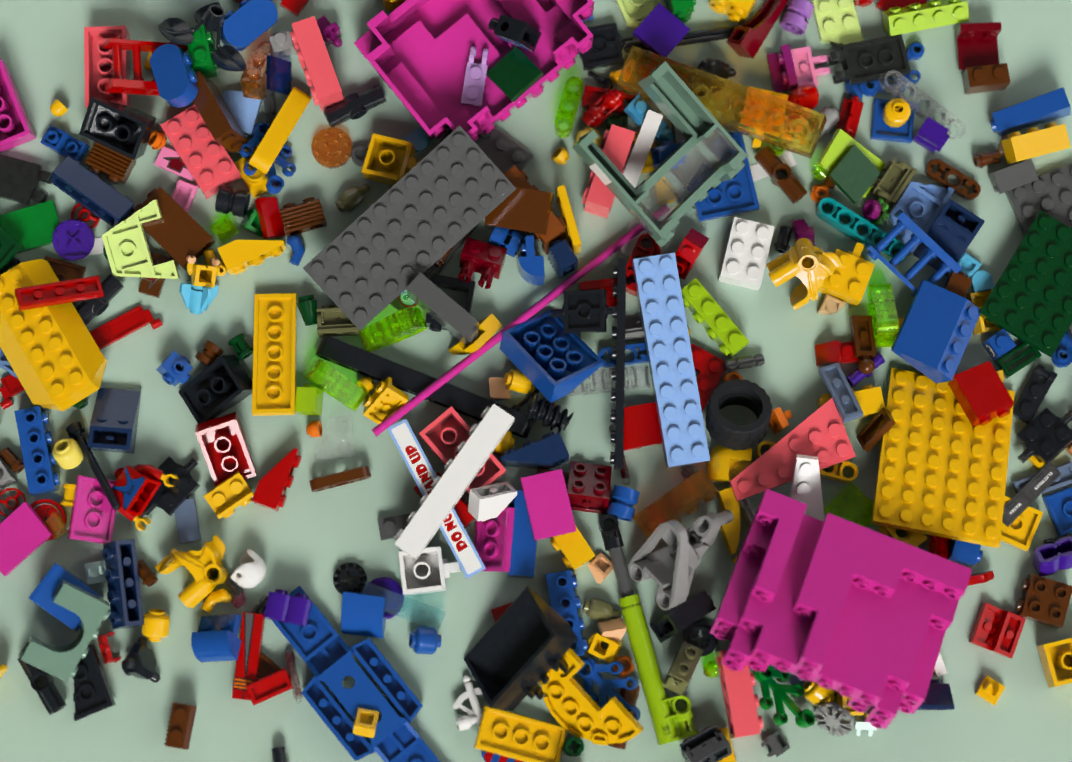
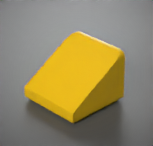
M358 708L353 726V734L374 738L379 712Z

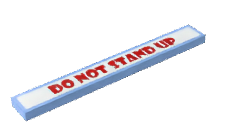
M404 419L387 429L423 496L426 493L429 495L434 489L431 485L437 476L408 421ZM453 508L440 529L464 575L468 579L486 568Z

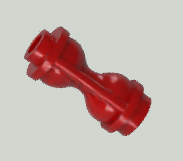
M609 88L583 112L582 120L590 128L598 127L599 124L623 104L621 100L624 98L623 95L616 88L614 90Z

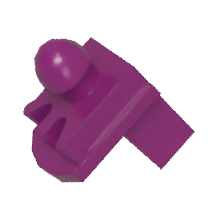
M325 15L316 20L324 42L327 45L332 43L335 47H341L342 40L339 38L341 36V29L337 23L331 24Z
M804 218L792 221L795 243L798 239L807 238L815 246L813 227H809Z

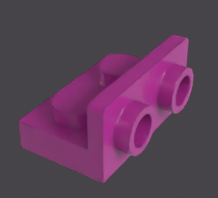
M781 45L779 52L767 54L774 92L778 93L792 91L798 83L790 45Z

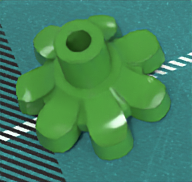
M878 198V201L881 203V213L876 220H871V223L881 225L884 219H888L890 210H888L889 204L885 203L884 199Z

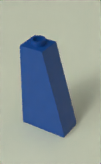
M1063 87L992 113L993 119L989 121L993 132L998 131L999 136L1069 116L1071 115V108Z

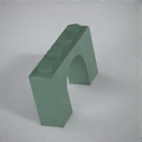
M61 579L51 598L54 603L74 612L80 617L81 631L78 637L67 646L53 647L29 636L19 653L20 660L68 682L69 678H73L77 673L78 662L81 658L84 659L86 657L91 639H96L100 631L98 627L102 620L105 621L108 618L111 609H109L108 601Z

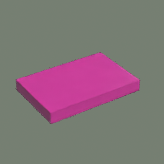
M562 469L520 478L534 541L577 531Z
M77 475L68 539L100 544L112 542L116 510L111 507L95 477ZM107 480L112 488L116 481Z
M28 502L21 504L0 523V572L4 576L9 575L53 535L52 531Z
M506 507L496 518L486 521L476 520L474 547L486 568L481 572H510L515 508Z

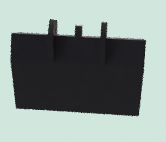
M527 586L464 657V661L490 708L513 711L526 696L531 699L536 696L539 700L543 698L544 693L538 683L540 680L544 684L549 682L550 679L547 673L551 668L556 672L559 670V667L564 673L568 671V663L563 655L578 639L569 623Z

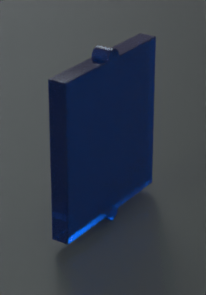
M268 55L267 70L265 71L267 75V90L289 96L292 81L291 62Z

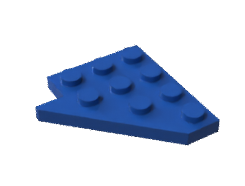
M741 130L729 132L728 134L746 153ZM723 134L719 136L710 150L720 162L725 161L731 155L738 152ZM748 157L743 160L745 166L732 179L725 182L722 181L715 188L711 187L707 191L709 195L701 202L697 201L694 204L698 222L759 210ZM705 160L685 188L687 192H691L712 171ZM679 197V199L677 200V203H676L677 205H678V204L680 203V201H681L680 197Z

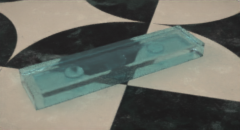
M369 582L365 583L362 590L364 594L386 596L385 612L418 625L436 629L439 632L446 611Z

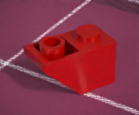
M693 228L690 229L675 253L678 274L684 280L709 240L708 237Z

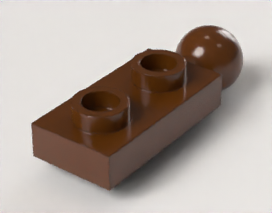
M852 315L849 318L854 358H861L858 363L859 371L863 374H870L875 369V363L870 358H874L877 355L872 315Z

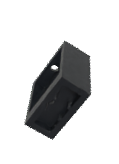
M434 274L433 283L437 287L468 293L465 310L470 314L476 282L470 281L466 283L465 280L462 282L459 278ZM427 313L425 325L429 327V330L441 332V329L447 330Z

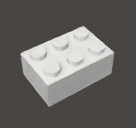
M734 217L718 281L758 291L762 283L775 226Z

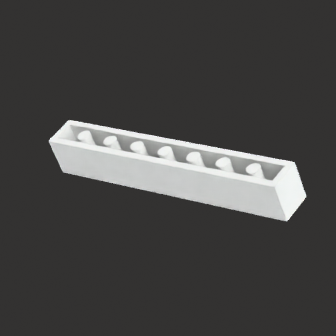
M493 404L491 408L488 406L485 408L480 416L483 418L480 424L477 425L475 423L469 431L470 438L468 441L461 442L456 450L458 455L454 460L450 458L444 467L446 472L442 477L438 476L431 485L434 489L429 495L426 493L420 500L419 504L422 506L417 512L413 511L407 519L409 524L405 530L401 528L394 538L396 540L395 546L415 560L422 554L514 423L515 418L497 405Z

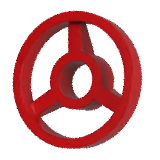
M80 203L72 209L71 219H74L76 209L82 206ZM84 206L79 211V217L76 219L83 222L94 221L95 224L90 226L91 229H94L100 222V218H94L91 212ZM84 212L89 213L86 219L82 218Z
M16 488L4 489L0 492V497L7 491H17L14 497L11 496L6 500H0V503L5 504L13 512L19 506L18 498L20 495H22L24 502H27L22 491ZM11 499H14L16 502L13 507H10L8 504ZM0 509V514H2L5 517L9 516L4 514Z

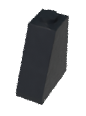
M703 591L650 624V627L659 642L662 643L714 611L716 607L712 598L706 591Z

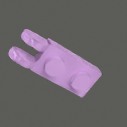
M471 46L461 104L481 107L488 69L489 49L484 48L482 51V64L474 63L477 50L476 47Z

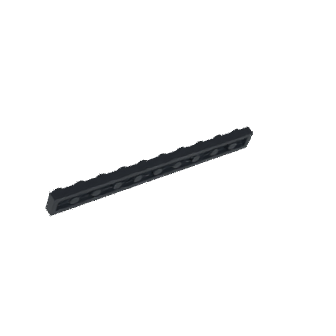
M618 258L617 264H613V277H617V282L612 288V298H616V306H620V314H612V318H616V326H612V339H616V347H612L611 359L615 360V368H611V381H615V389H611V401H615V410H611L610 421L614 422V431H610V443H614V452H610V464L614 465V470L623 469L626 258Z

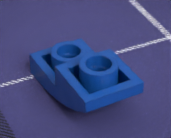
M50 125L40 141L41 144L67 158L69 156L81 162L89 149L87 144L69 136L66 132Z

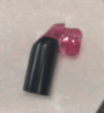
M230 577L227 578L225 584L236 596L231 600V603L236 609H239L242 605L246 604L243 588L238 586Z

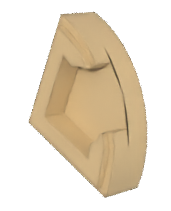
M826 294L817 313L822 315L834 314L841 310L846 302Z

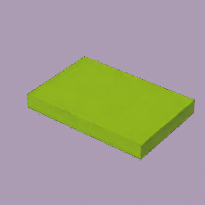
M842 129L835 131L817 162L823 169L830 172L851 145H856L880 172L885 165L883 161ZM872 187L866 191L862 198H866Z

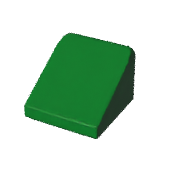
M249 209L240 227L262 237L263 233L258 212L256 209Z

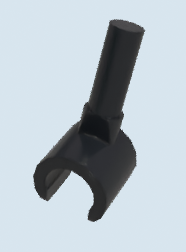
M592 71L588 73L590 77L602 83L601 88L613 89L611 79L602 78Z

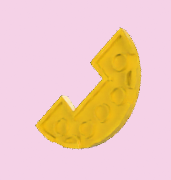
M571 647L563 655L568 663V671L564 673L559 667V670L556 672L551 668L547 673L550 679L549 682L544 684L541 680L539 681L545 696L543 700L552 716L564 729L579 739L582 737L592 741L593 744L609 745L626 742L644 730L616 697H613L601 709L576 682L573 676L585 663Z

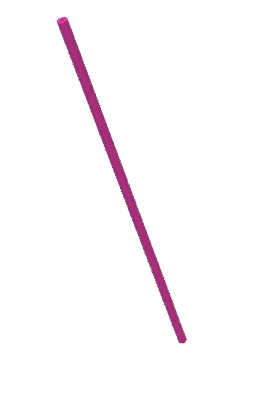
M663 204L650 214V217L656 221L667 213L669 209ZM641 221L492 336L479 350L470 353L372 429L373 433L378 436L500 342L503 331L527 321L648 226L644 221Z

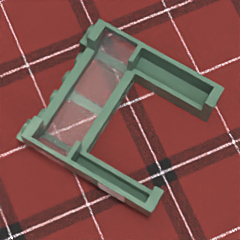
M666 61L654 68L655 70L641 79L638 84L686 140L636 188L633 187L595 144L594 140L598 135L594 130L581 136L579 141L572 147L661 248L675 235L672 230L681 222L679 218L692 212L695 208L693 205L697 201L701 202L709 195L707 191L711 187L715 188L722 181L725 182L732 179L745 166L743 160L748 156Z

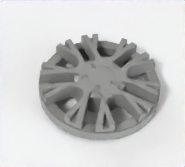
M822 702L815 710V721H818L817 725L821 729L824 727L829 731L828 734H832V736L837 734V737H843L844 734H849L853 728L854 722L851 714L839 704Z

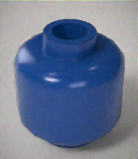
M417 626L414 631L410 632L409 647L416 654H434L437 647L440 648L441 635H438L434 627Z

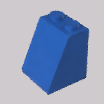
M55 563L28 598L72 630L78 631L81 629L80 617L74 612L54 603L51 598L61 579L102 599L104 597L65 567Z

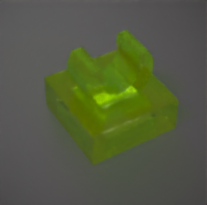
M226 214L210 226V229L222 244L239 233L238 228Z

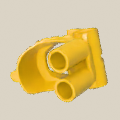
M801 238L796 241L791 250L766 265L770 271L768 274L776 287L795 276L802 281L790 295L791 306L797 310L810 302V299L812 301L818 299V292L823 286L825 278L833 275L837 267L840 268L843 262L837 254L824 252L822 249L813 246L809 239Z
M218 535L213 536L211 542L207 541L200 551L190 550L184 552L173 548L169 553L170 556L167 555L155 566L159 574L171 573L181 566H185L190 571L195 580L177 595L188 608H194L217 587V584H224L229 577L228 570L222 564L225 544ZM218 569L219 576L214 580L213 572Z

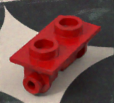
M852 96L851 99L844 98L839 115L840 120L836 126V130L842 129L853 139H855L864 103L859 101L860 98Z

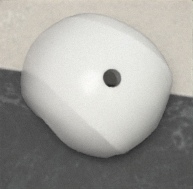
M247 549L239 560L241 566L230 576L238 586L246 589L257 586L266 574V564L263 559L253 550Z

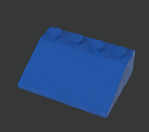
M921 280L891 351L936 384L952 381L979 319L981 309L962 296L926 280Z
M549 310L503 331L500 350L552 403L568 395L598 370L604 362L577 334H565L564 321L560 317L551 318Z

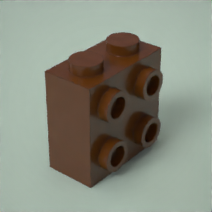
M1035 574L1028 575L1022 581V598L1017 600L1015 608L1018 610L1017 615L1050 627L1062 628L1072 594V586Z

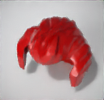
M803 85L793 89L788 96L787 113L791 116L800 114L804 118L814 116V112L810 111L816 108L819 102L817 88L812 85Z

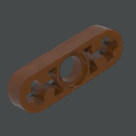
M932 159L926 165L925 173L930 179L945 188L951 187L955 189L953 193L963 199L972 201L980 194L981 188L976 181L939 159ZM937 165L938 171L936 173H933L932 167ZM945 170L948 171L943 179L940 178ZM955 175L958 178V184L951 185L947 177ZM964 181V182H965L964 185H963L964 187H962L961 190L958 189V187H959V186L962 184V182ZM970 186H972V187L974 188V189H973V192H974V193H971V194L969 195V194L967 193V192H968V189H967V188H970Z
M364 466L309 481L311 491L318 492L371 478L369 466Z

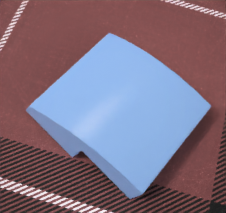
M223 90L222 97L244 135L252 136L263 97L242 91Z

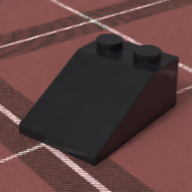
M92 96L79 134L136 160L145 153L156 118L138 109Z
M222 355L178 392L199 424L214 419L244 400L252 393L253 382L235 355Z

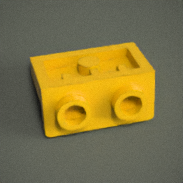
M388 376L384 382L380 381L372 395L369 394L363 402V415L380 424L408 401L409 396L392 385V378Z
M237 471L203 496L216 513L218 519L222 517L225 519L235 512L234 509L239 505L245 506L251 502V497L254 496V493L240 472Z

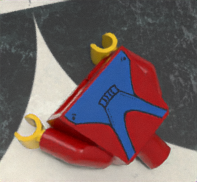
M137 464L135 467L128 465L125 468H118L114 473L117 480L112 487L120 503L118 512L131 522L132 520L135 521V527L140 531L146 529L142 525V521L147 525L151 524L150 518H140L139 516L142 515L162 484L159 480H163L164 484L168 487H175L169 483V478L179 479L177 475L163 474L164 471L149 464Z

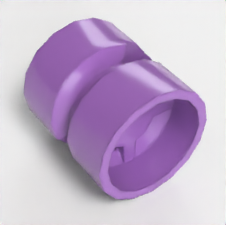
M790 0L786 8L787 12L784 13L780 26L792 34L803 35L809 23L807 20L811 18L814 11V5L808 0Z

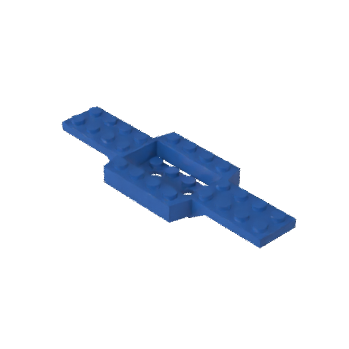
M300 586L288 594L289 596H296V593L307 595ZM312 603L307 627L272 620L315 675L302 691V695L355 761L376 752L384 762H440L410 724L422 709V703L369 638L348 647L314 603ZM353 654L404 717H400L353 659ZM346 676H351L355 680L354 686L350 689H346L342 685V680ZM321 681L326 683L354 720L358 708L379 710L381 712L382 718L377 722L374 738H369L371 744L364 736L353 734V721Z

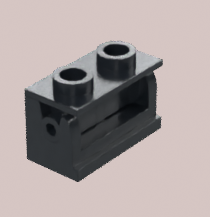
M717 724L712 727H706L701 733L685 739L680 744L681 753L686 762H718L732 754L730 742L722 731L719 730Z

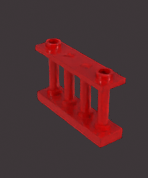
M120 36L110 37L103 43V48L112 49L114 77L105 84V92L160 96L154 75L152 81H144V78H142L140 51L153 53L164 44L174 43L122 39ZM174 44L183 52L188 49L187 45ZM121 50L132 51L134 75L132 80L122 77Z

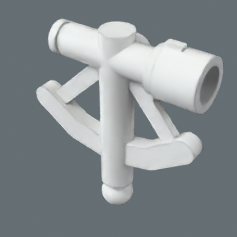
M469 675L463 677L466 692L461 694L452 705L454 710L459 708L467 713V716L455 719L459 731L469 730L476 723L479 725L484 706L481 709L477 695L483 694L480 688H474ZM469 698L473 711L462 705L464 700Z

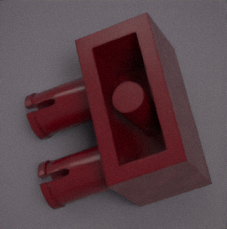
M467 237L461 253L459 280L463 282L466 275L465 282L468 283L472 279L473 272L481 274L478 285L483 288L486 281L485 289H489L493 278L499 279L507 249Z

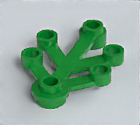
M770 665L765 672L753 670L755 679L760 682L762 698L759 699V705L763 710H767L773 707L775 702L777 713L773 715V720L776 725L781 726L788 721L784 704L796 716L795 722L799 727L807 728L815 723L813 712L809 709L801 710L787 695L790 694L793 698H798L804 693L803 687L800 684H777L773 679L776 678L780 683H783L790 679L789 672L772 669ZM769 687L772 689L774 701L770 696Z

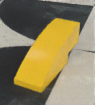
M730 487L719 491L717 496L722 510H730L734 517L731 523L720 526L729 556H732L736 553L739 543L741 514L739 501L737 502Z

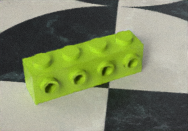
M930 0L924 4L913 3L908 7L889 8L887 11H882L883 30L888 35L894 36L969 21L968 1Z
M697 278L681 289L684 307H688L693 313L692 317L698 324L701 323L706 329V334L710 339L718 343L720 351L725 356L728 355L732 359L747 347L748 339Z

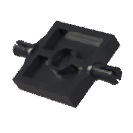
M616 23L588 27L594 37L592 48L584 54L581 52L578 54L582 60L583 70L623 64V44L625 41L634 40V36L621 38Z
M606 290L565 291L562 309H550V317H562L565 334L606 332L608 315L620 314V306L607 305Z
M1046 407L1016 434V438L1026 448L1018 456V459L1025 463L1031 456L1039 458L1045 465H1048L1072 443V430L1067 425L1072 420V411L1069 410L1060 418L1055 416Z
M169 456L158 469L164 471L163 474L166 475L175 474L179 479L169 478V483L175 487L166 486L163 480L160 479L159 481L162 484L143 512L149 515L157 506L171 516L200 487L190 473L199 463L191 458L183 467Z

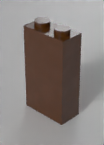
M200 71L196 72L198 94L193 103L215 141L231 153L239 151L243 144L248 143L246 136L217 86Z
M161 187L155 188L147 195V199L142 204L139 203L133 208V213L130 216L148 205L152 200L157 199L163 218L142 223L143 229L186 271L188 263L186 257L188 255L192 257L193 255L196 257V260L204 254L203 251L209 249L215 241Z

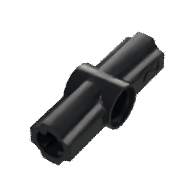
M376 85L362 93L348 95L341 103L326 109L323 113L328 124L333 128L347 120L361 118L368 110L386 102V98L381 87Z
M111 273L101 282L104 292L103 297L82 300L76 307L85 325L95 316L102 314L109 306V302L124 288Z
M20 658L17 659L30 680L31 687L37 692L49 715L63 709L67 704L54 684L53 677L49 673L20 660ZM44 676L47 684L45 687L40 688L37 684L38 679Z

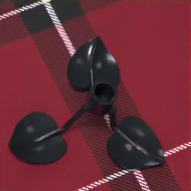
M219 2L208 4L196 11L194 19L198 24L193 29H190L188 23L180 18H168L158 25L162 35L177 45L191 44L194 40L192 34L204 25L206 29L217 32V50H214L212 53L214 63L227 71L246 70V63L242 55L230 45L221 47L220 45L225 11Z

